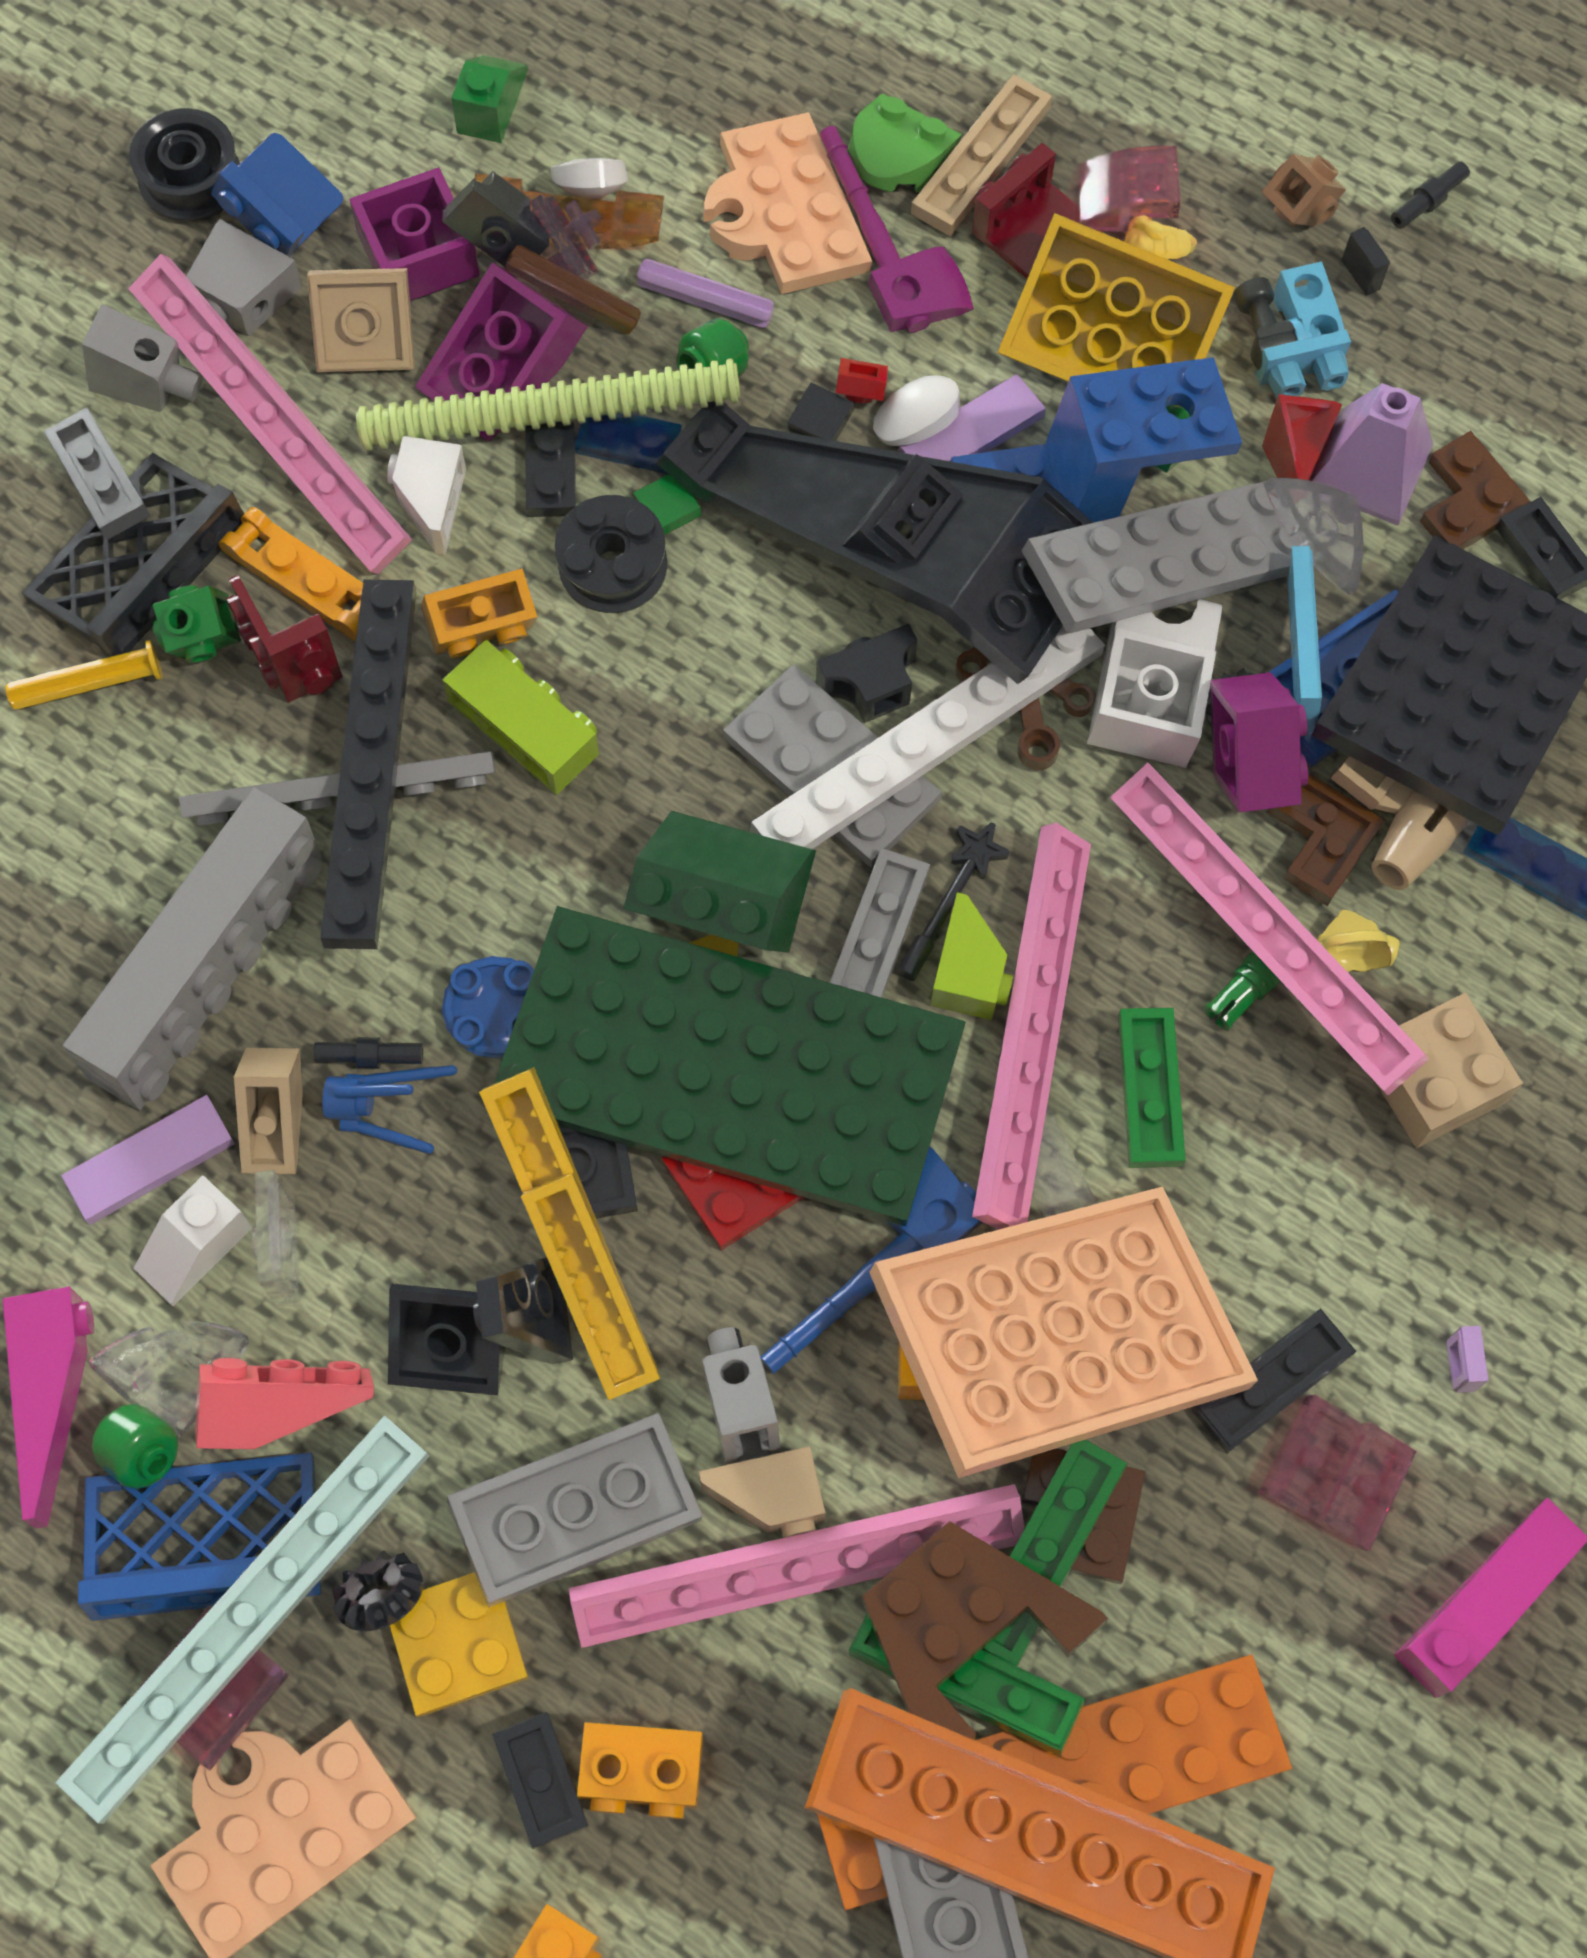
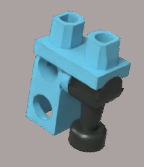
M1322 261L1282 270L1274 291L1270 280L1265 277L1247 280L1234 290L1233 297L1238 310L1251 316L1256 337L1250 357L1257 369L1255 375L1260 386L1269 384L1276 397H1278V394L1299 396L1303 394L1306 386L1303 375L1315 373L1322 390H1333L1345 385L1349 375L1345 356L1351 340L1347 329L1344 330L1343 321ZM1308 279L1307 285L1294 287L1298 281ZM1273 300L1278 312H1283L1285 321L1277 322L1269 306Z

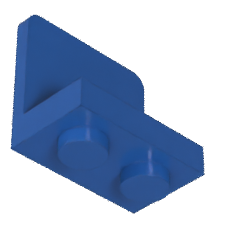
M279 133L270 134L238 166L231 161L219 173L211 193L220 206L247 228L257 240L289 257L343 202L342 193Z

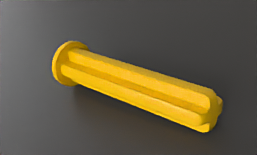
M147 640L145 642L146 648L8 683L5 686L6 696L12 709L18 710L154 675L156 680L163 679L158 653L153 641Z

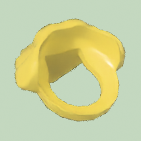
M1146 205L1129 222L1125 230L1124 242L1167 260L1179 259L1191 254L1197 246L1196 238L1186 230L1152 221L1151 209Z
M1341 910L1339 915L1317 939L1347 972L1356 971L1360 973L1371 969L1377 970L1392 966L1400 945L1397 938L1379 930L1376 923L1372 920H1368L1349 910Z

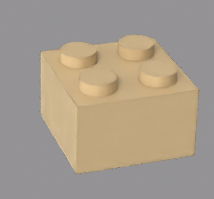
M1465 992L1399 1025L1427 1055L1429 1060L1390 1095H1387L1381 1088L1380 1090L1417 1149L1507 1103L1523 1085V1082Z

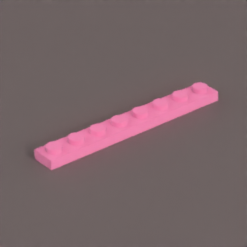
M160 254L128 289L166 334L178 342V348L366 568L372 573L380 574L412 541V538L172 259Z
M1146 763L1110 797L1387 1095H1390L1429 1060L1427 1055L1149 763Z
M1058 823L1042 826L1040 830L972 1215L973 1218L998 1230L1028 1222L1091 848L1090 843Z
M1015 1484L568 1588L581 1648L885 1577L949 1521L998 1550L1016 1546L1025 1529L1019 1493Z

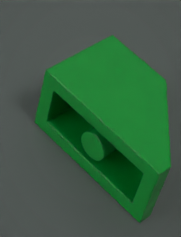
M485 55L466 60L451 97L457 134L502 144L528 72V65Z

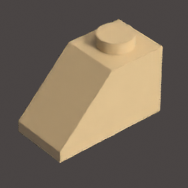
M246 1048L234 1075L241 1173L296 1174L303 1098L300 1048Z
M810 1446L699 1471L702 1492L768 1534L782 1532L783 1538L815 1531V1524L825 1521V1509Z

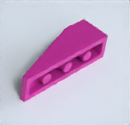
M70 1286L2 1298L22 1520L36 1529L48 1527L88 1353L86 1335L94 1334V1316L89 1301L83 1302V1299Z
M1548 1497L1545 1498L1410 1637L1394 1656L1435 1698L1452 1692L1494 1648L1587 1543V1535Z

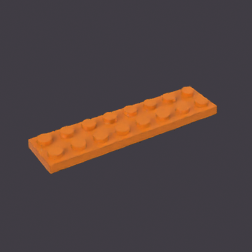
M1253 1654L1084 1706L1061 1757L1007 1731L975 1740L1147 1814H1153L1292 1769ZM817 1814L844 1911L887 1898L873 1836Z
M852 1688L843 1691L805 1805V1809L1164 1958H1252L1275 1868Z

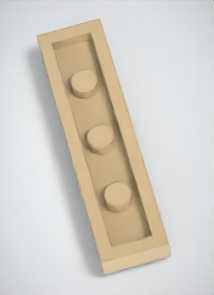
M1013 74L913 200L911 215L951 237L975 206L974 200L979 190L986 183L997 178L1049 111L1052 95Z

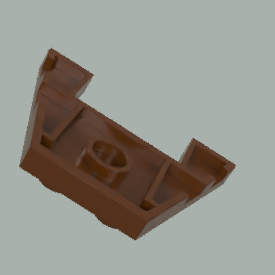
M950 1521L862 1595L863 1605L890 1671L892 1670L907 1712L972 1740L976 1739L977 1734L938 1690L942 1683L1024 1612L1030 1614L1067 1658L1101 1629L1108 1620L1107 1616L1099 1609Z

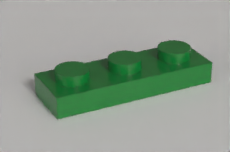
M1174 1007L1120 1009L1118 1024L1129 1168L1183 1167L1186 1157Z

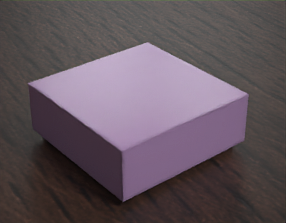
M1461 1326L1446 1341L1452 1386L1456 1393L1476 1392L1489 1381L1481 1326Z

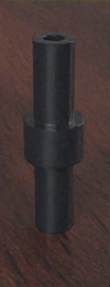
M1458 161L1438 178L1431 177L1414 190L1413 197L1391 214L1392 223L1397 228L1403 229L1425 211L1428 213L1434 211L1447 200L1448 193L1470 176L1469 167L1464 162Z
M358 1037L356 1042L314 1043L315 1063H356L357 1069H380L381 1064L423 1063V1043L381 1042L380 1037Z

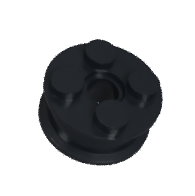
M179 108L162 112L149 119L140 127L131 142L129 151L130 164L133 173L138 179L140 193L146 204L157 214L175 221L190 222L218 215L224 210L211 193L219 173L231 161L237 166L240 164V161L235 152V143L230 130L216 116L206 111L192 108Z
M620 495L593 497L582 501L570 510L558 527L555 537V554L560 579L568 594L582 606L602 613L627 612L644 605L660 590L666 577L668 563L665 550V535L656 515L641 502ZM608 551H619L622 553L613 560L601 558Z

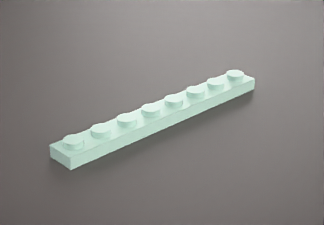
M384 1415L55 1783L98 1824H104L428 1459V1453Z

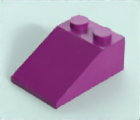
M492 262L415 385V388L433 401L438 396H443L445 401L450 400V395L458 394L461 399L465 398V394L473 392L474 396L477 397L484 390H488L490 395L496 394V389L503 388L505 393H508L515 386H519L520 391L526 390L527 385L534 384L536 389L542 388V383L549 382L563 367L588 326L527 282ZM495 429V434L487 435L486 431H480V435L486 440L491 441L501 429Z

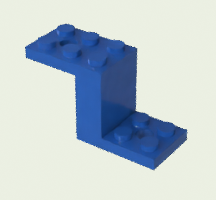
M1214 357L1070 376L1045 444L951 457L950 461L1044 478L1095 523L1120 517L1141 467L1237 454L1242 445V440ZM1166 406H1181L1188 412L1190 418L1178 419L1173 414L1168 413Z

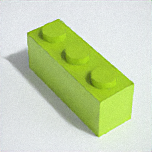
M485 639L442 679L447 701L556 796L599 755L596 735L598 731L593 722L578 710L574 713L569 711L560 703L561 699L553 687L542 679L535 682L524 672V667L520 660L506 648L499 651Z

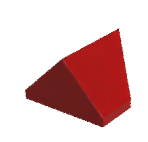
M1278 394L1262 448L1289 503L1299 506L1334 429L1343 404L1332 400Z

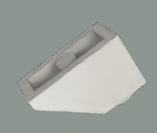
M403 436L399 454H392L389 460L387 471L388 483L394 484L399 505L434 552L446 555L466 473L462 446Z
M202 1175L162 1214L136 1262L134 1270L174 1306L252 1229V1226L243 1213Z

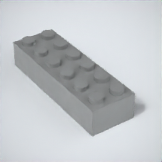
M252 788L62 1045L89 1081L141 1111L148 1100L154 1101L162 1094L169 1081L168 1072L179 1056L184 1058L193 1051L200 1038L201 1032L199 1029L210 1013L217 1014L224 1008L231 995L230 986L241 971L247 972L255 965L262 951L261 943L272 928L277 930L286 922L292 909L291 901L301 887L308 888L318 877L322 867V855L307 817L257 788Z

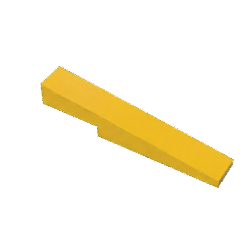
M533 1067L479 1091L523 1193L521 1195L522 1201L608 1400L660 1379L661 1376L535 1068Z

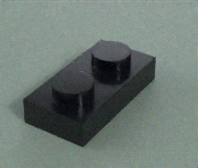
M571 421L570 425L565 426L562 422H556L555 427H548L547 423H541L539 429H533L531 425H526L527 517L566 516L576 506L574 421Z
M1542 497L1500 518L1496 526L1497 531L1543 591L1548 592L1555 599L1561 600L1587 586V556Z
M548 1712L492 1734L532 1849L539 1848L589 1827Z

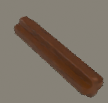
M516 245L507 258L505 265L507 272L625 334H630L635 329L641 311L632 304L521 245Z

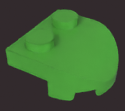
M882 93L857 115L847 151L854 160V166L860 179L866 183L889 192H893L897 184H915V192H921L935 174L936 169L943 164L958 145L962 134L947 127L943 121L927 117L908 107L901 99Z

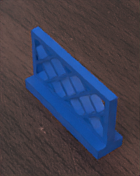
M312 1452L171 1468L161 1480L149 1486L143 1494L136 1489L121 1485L111 1475L86 1477L83 1581H78L79 1606L91 1621L213 1607L257 1558L253 1556L259 1550L263 1551L268 1546L266 1542L287 1519L290 1521L296 1515L294 1512L301 1504L303 1507L315 1493V1465ZM301 1470V1488L285 1505L265 1490L279 1473ZM254 1475H261V1476L257 1479V1481L253 1480V1479L250 1477V1476H254ZM237 1477L249 1489L227 1512L208 1495L223 1479ZM205 1481L200 1487H197V1486L193 1483V1482ZM182 1484L193 1495L170 1518L155 1506L152 1501L167 1485ZM125 1490L136 1501L112 1524L100 1514V1493ZM260 1496L274 1507L278 1513L256 1536L240 1523L237 1518ZM203 1502L218 1514L221 1519L198 1542L180 1525ZM146 1508L162 1521L164 1525L141 1549L122 1532ZM100 1524L107 1530L101 1538ZM232 1526L250 1543L236 1559L221 1561L209 1549ZM175 1532L193 1549L177 1566L162 1567L151 1556ZM116 1539L136 1554L120 1572L99 1574V1557ZM202 1556L209 1561L197 1563ZM144 1563L151 1567V1569L139 1570ZM321 1579L305 1597L321 1595Z

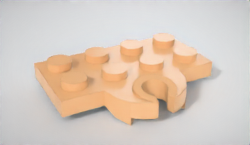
M809 112L721 132L720 146L731 172L720 176L709 187L704 201L703 222L713 221L719 214L725 212L733 213L739 217L734 222L718 220L710 225L709 237L714 243L729 252V258L748 261L766 256L781 294L843 280L871 271L872 259L832 165L827 158V153Z
M349 1719L303 1754L288 1739L266 1731L239 1732L230 1735L229 1738L232 1746L245 1751L252 1763L250 1775L244 1782L238 1785L229 1784L223 1779L220 1772L221 1758L213 1750H209L201 1760L192 1782V1808L200 1829L150 1866L209 1958H230L417 1818L353 1720Z

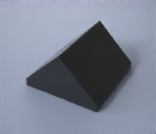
M391 1283L389 1289L388 1385L498 1396L505 1346L482 1338V1333L477 1328L473 1313L474 1303L478 1300L477 1292Z

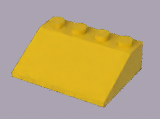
M1054 213L997 353L1066 382L1069 381L1070 376L1204 359L1208 354L1235 287Z

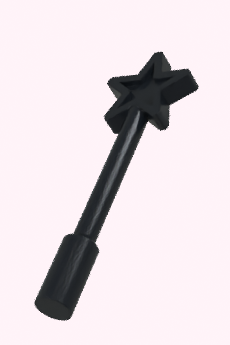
M990 822L978 834L963 826H958L956 834L963 847L952 855L951 863L953 865H963L922 935L915 937L896 969L898 975L909 981L916 979L934 948V938L954 906L957 892L961 893L974 870H976L980 879L986 878L989 861L1008 859L1009 850L992 842L996 826L994 823Z

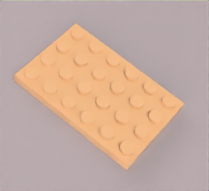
M1163 1186L875 1262L869 1271L958 1478L1249 1390L1258 1381Z

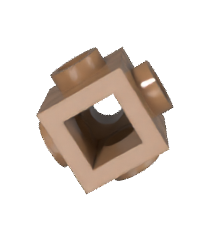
M1292 153L1288 160L1279 166L1271 181L1262 190V193L1275 205L1273 208L1274 212L1290 226L1295 227L1297 224L1315 227L1326 222L1336 212L1339 206L1337 200L1347 189L1335 179L1339 174L1338 170L1322 156L1317 155L1315 158Z

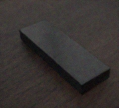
M1320 1308L1250 1362L1258 1381L1249 1390L1194 1406L1192 1411L1228 1454L1342 1365L1357 1351Z

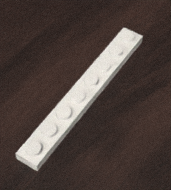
M1062 626L1030 675L1019 684H1016L992 662L752 821L750 831L806 848H815L1100 657L1105 647L1104 643L1090 628L1068 634L1064 626Z

